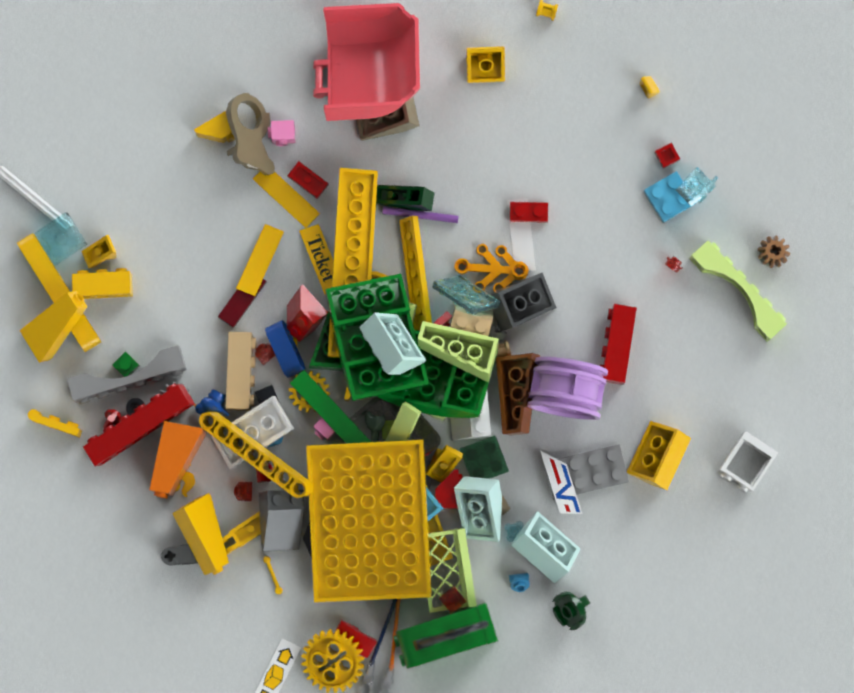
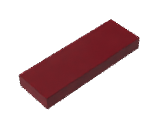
M262 280L256 296L237 289L218 315V318L234 328L267 281Z

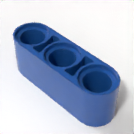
M281 320L265 328L266 335L285 376L290 378L306 370L303 359L290 331L287 329L285 321Z

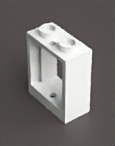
M745 431L718 471L722 473L720 476L726 481L730 482L732 480L737 483L736 487L745 493L747 491L752 492L778 452ZM743 442L767 458L750 484L726 469Z

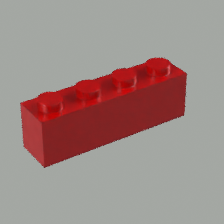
M614 304L612 309L609 308L607 320H610V325L605 329L604 338L607 339V344L602 347L601 357H604L603 365L600 364L601 367L608 370V375L603 376L608 383L620 385L625 383L637 307Z

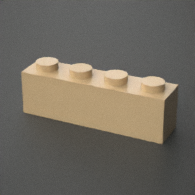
M252 332L228 333L226 409L228 411H250L251 406H254V395H251V387H255V376H252V368L256 366V357L252 356L253 349H256V338L253 337Z

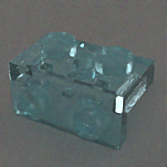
M696 167L676 188V191L690 206L696 202L700 204L708 196L706 192L710 193L716 187L714 183L719 178L716 175L710 180Z

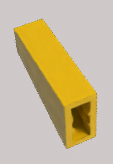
M78 291L67 292L19 330L39 363L53 358L86 310L87 305L84 302L83 296Z
M210 493L197 497L172 514L203 574L212 573L216 575L224 570L223 566L228 564L229 561Z

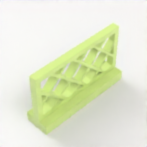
M461 527L428 533L429 538L431 537L436 541V544L429 551V555L439 560L434 570L430 569L431 577L434 574L443 580L436 590L431 587L434 593L432 597L427 598L429 613L477 606L465 528ZM453 534L454 542L450 548L440 542L445 535ZM438 544L447 549L442 559L432 553ZM449 552L453 553L457 558L453 567L444 562ZM441 563L451 569L445 578L435 573ZM453 571L460 578L456 586L446 581ZM444 583L453 588L447 598L438 592ZM455 591H458L462 594L463 603L454 604L449 599ZM436 594L445 599L440 607L433 608L432 599Z

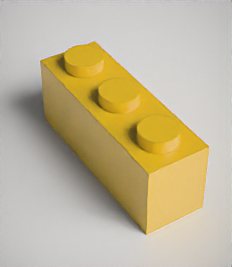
M117 268L115 272H108L107 269H98L96 273L79 270L77 274H72V292L78 291L84 299L133 297L132 273L127 271L126 268Z

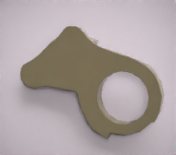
M249 93L237 95L230 100L226 109L227 120L236 141L235 146L227 151V155H233L234 162L242 164L245 168L258 170L264 175H271L275 171V166L268 157L262 143V139L266 135L268 127H270V113H266L262 103ZM240 103L249 105L256 116L254 129H248L240 122L237 112Z

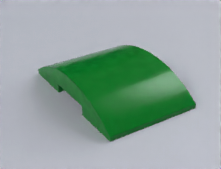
M401 274L327 288L325 290L334 338L352 401L429 385L424 363L400 375L387 374L383 370L378 357L373 354L370 344L364 339L363 333L359 328L374 313L398 314L418 346Z
M414 330L418 343V336L420 331ZM420 349L426 359L424 365L429 385L377 396L400 407L404 402H407L425 414L451 418L480 417L489 383Z

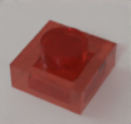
M452 586L439 597L451 614L467 602L455 586Z

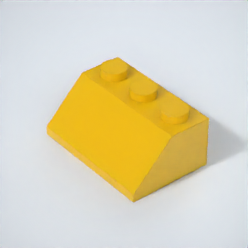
M650 421L627 473L655 487L668 490L691 438L678 429Z

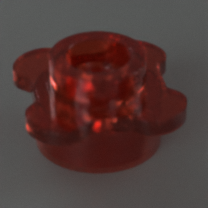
M675 256L672 258L667 257L666 266L676 273L683 269L681 266L682 262Z

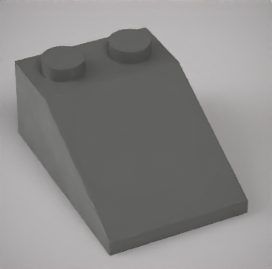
M543 272L487 295L500 331L514 328L557 308Z
M285 490L260 492L259 509L262 551L299 550L305 510L304 497L295 498Z

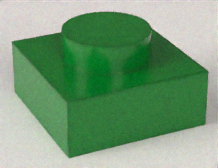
M126 351L112 364L124 377L131 375L140 366Z

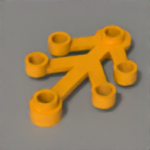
M479 244L477 246V254L483 256L490 265L471 264L468 260L460 258L455 262L454 268L461 275L466 274L468 271L489 273L484 279L476 282L474 285L476 293H483L485 287L500 274L509 275L501 283L494 284L493 292H496L495 287L498 285L503 289L514 280L520 281L525 279L529 272L528 266L524 262H516L507 252V248L504 245H499L495 253L498 257H503L509 265L502 266L488 251L487 245ZM484 247L486 251L484 253H480L479 248ZM503 248L505 253L499 254L498 249ZM464 264L466 268L465 270H460L458 266ZM521 268L523 272L522 274H517L515 270ZM478 284L483 285V289L477 290L476 286Z

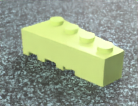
M423 321L418 336V347L489 383L499 339Z

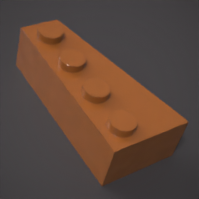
M526 353L496 358L502 434L504 435L529 434L532 409L528 408L527 404L528 401H532L529 398V393L532 386L533 369L538 366L535 364V359L540 357L539 354Z

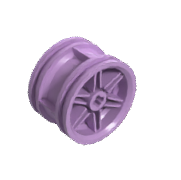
M537 357L535 359V364L538 366L533 369L534 374L529 398L532 401H528V408L568 418L600 419L601 414L597 411L602 409L604 386L607 381L603 376L608 375L606 368L565 358Z

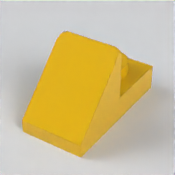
M105 235L81 251L88 269L96 267L105 260L116 258V251L109 235Z
M445 445L442 450L437 448L426 470V475L442 483L460 462L463 453L448 445Z

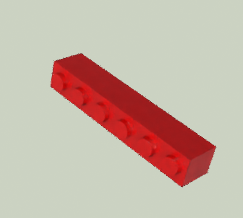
M176 383L166 388L167 392L164 394L153 396L150 399V403L138 406L134 409L135 413L129 416L127 414L118 420V424L103 429L104 433L100 436L95 435L87 440L88 444L83 446L93 465L102 466L163 426L164 421L169 422L195 405L183 384L176 385Z

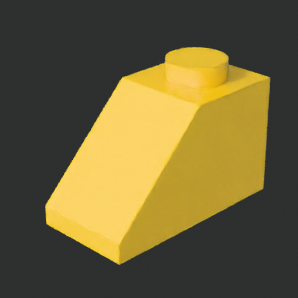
M226 111L194 129L199 138L221 143L235 140L227 120Z

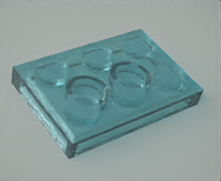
M461 275L433 282V289L438 291L440 295L452 300V303L464 308L469 314L489 311L499 307L500 301Z

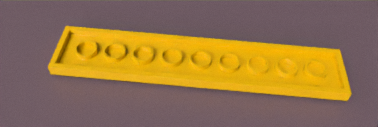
M351 168L339 169L332 287L367 281L372 278L378 171ZM330 319L327 357L339 358Z

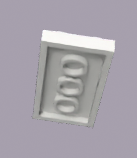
M275 396L270 397L232 422L265 448L294 430ZM226 427L223 429V433L225 436L228 435V430ZM211 436L229 469H233L245 461L215 437ZM239 439L238 445L242 448L243 441Z

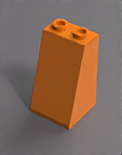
M164 421L149 489L154 492V496L167 499L168 496H174L206 436V431L203 428Z

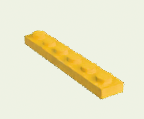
M410 216L399 220L410 303L417 305L413 327L414 330L420 331L422 322L432 323L418 216Z

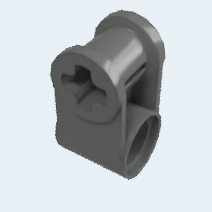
M188 544L168 547L161 553L162 561L169 566L198 563ZM169 551H171L174 555L176 554V557L172 559V562H170L169 559L165 558V556L169 554Z

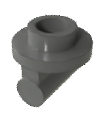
M494 324L493 327L491 326L488 336L502 340L507 337V332L498 331V324Z

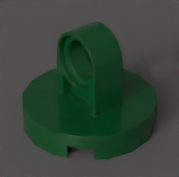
M567 591L556 595L553 599V602H555L553 613L558 622L563 627L565 625L570 627L569 630H577L583 626L586 621L584 607L591 604L587 596L584 595L578 598L573 593Z

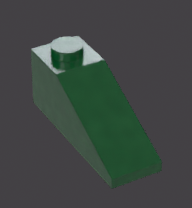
M377 185L376 204L409 210L432 211L435 193L426 187Z

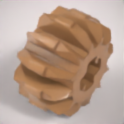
M768 236L766 241L762 240L760 242L762 247H759L757 251L762 253L758 258L765 259L762 263L763 265L770 262V268H773L774 264L779 268L781 267V262L786 263L788 261L786 257L790 256V252L785 250L790 246L783 245L785 242L784 238L779 242L778 236H775L773 240ZM773 249V251L777 250L778 253L775 255V253H770V251Z

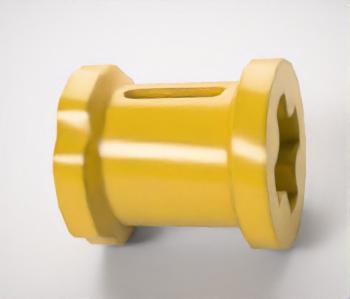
M540 0L536 16H545L554 21L558 4L551 5Z

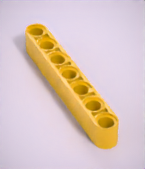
M34 233L17 242L18 247L53 303L67 292H70ZM83 313L71 332L84 352H87L100 344L101 340Z
M205 412L200 416L199 424L205 431L293 497L302 498L312 493L313 486L307 478L220 413ZM210 416L213 419L212 425L208 422ZM225 427L228 430L227 436H225L223 433V429ZM239 439L243 441L242 448L238 445ZM254 450L258 452L257 459L253 456ZM269 461L273 463V470H270L268 467ZM285 472H286V473L288 474V476H289V479H288L287 482H286V481L284 480V478H283V475H284ZM299 484H302L304 487L303 493L299 491Z

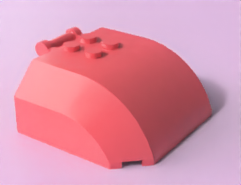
M400 3L323 8L327 28L328 59L315 60L313 62V68L315 69L313 96L315 98L328 96V105H324L326 121L382 117L399 109L419 91V19L415 15L408 13ZM324 68H328V88H323Z

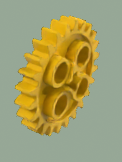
M329 629L326 635L322 630L320 636L315 634L313 640H308L309 646L306 645L303 648L307 652L301 655L302 658L306 659L301 665L307 666L303 673L310 674L307 680L314 679L313 686L317 683L320 684L319 690L326 687V692L328 693L333 688L334 693H337L340 687L341 691L344 692L346 686L351 688L353 686L352 682L356 683L359 680L357 676L360 677L362 675L359 669H363L365 665L360 662L365 657L359 656L363 649L356 648L359 642L352 643L353 636L349 639L346 638L347 632L340 635V631L337 629L333 634L332 630ZM331 644L337 645L339 651H334L331 648ZM343 651L347 652V654L341 656L336 662L331 663L324 670H319V668L326 665L330 661V659L333 660ZM316 655H321L323 662H319L316 659ZM342 660H347L350 663V667H345ZM327 671H332L335 674V678L329 677Z

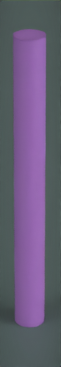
M383 206V214L418 216L419 219L458 223L459 216Z

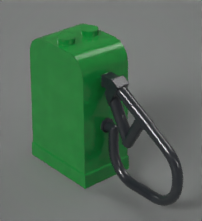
M487 603L396 631V636H393L396 648L400 647L402 655H399L402 667L406 666L407 669L498 641Z

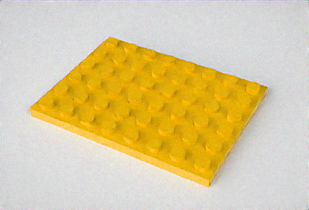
M424 440L307 445L308 480L313 486L312 493L309 495L314 602L432 597Z

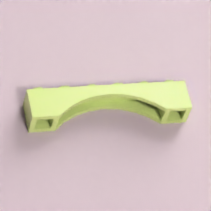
M708 240L689 259L702 273L721 277L734 285L742 293L751 309L754 329L768 342L787 325L785 317L780 312L776 313L771 308V302L766 298L763 299L758 294L759 290L753 284L750 285L745 280L746 276L740 270L737 271L732 266L733 262L719 252L720 248L714 242L711 243Z

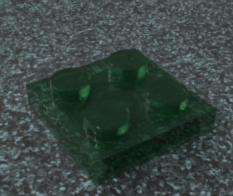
M496 435L459 449L463 453L462 458L469 477L491 479L509 472Z

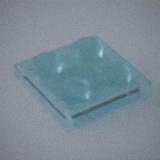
M65 212L35 232L54 265H58L88 245L68 212Z

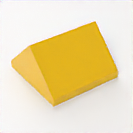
M505 46L467 48V83L505 81Z

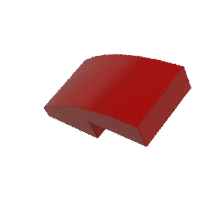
M341 620L336 630L339 629L340 635L347 632L346 638L348 639L353 636L352 643L359 642L356 648L363 649L359 655L368 658L377 643L376 639Z

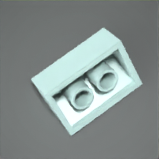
M374 313L359 327L364 339L370 344L373 354L378 357L383 370L387 374L400 375L426 361L398 314Z
M538 511L519 531L511 544L512 547L554 583L569 572L580 551L576 544Z

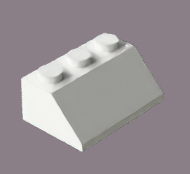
M487 392L480 417H450L452 441L491 438Z

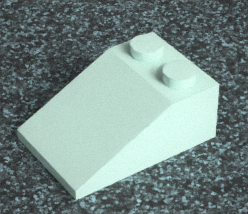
M464 476L454 487L461 525L465 528L466 538L499 542L502 511V493L499 480Z

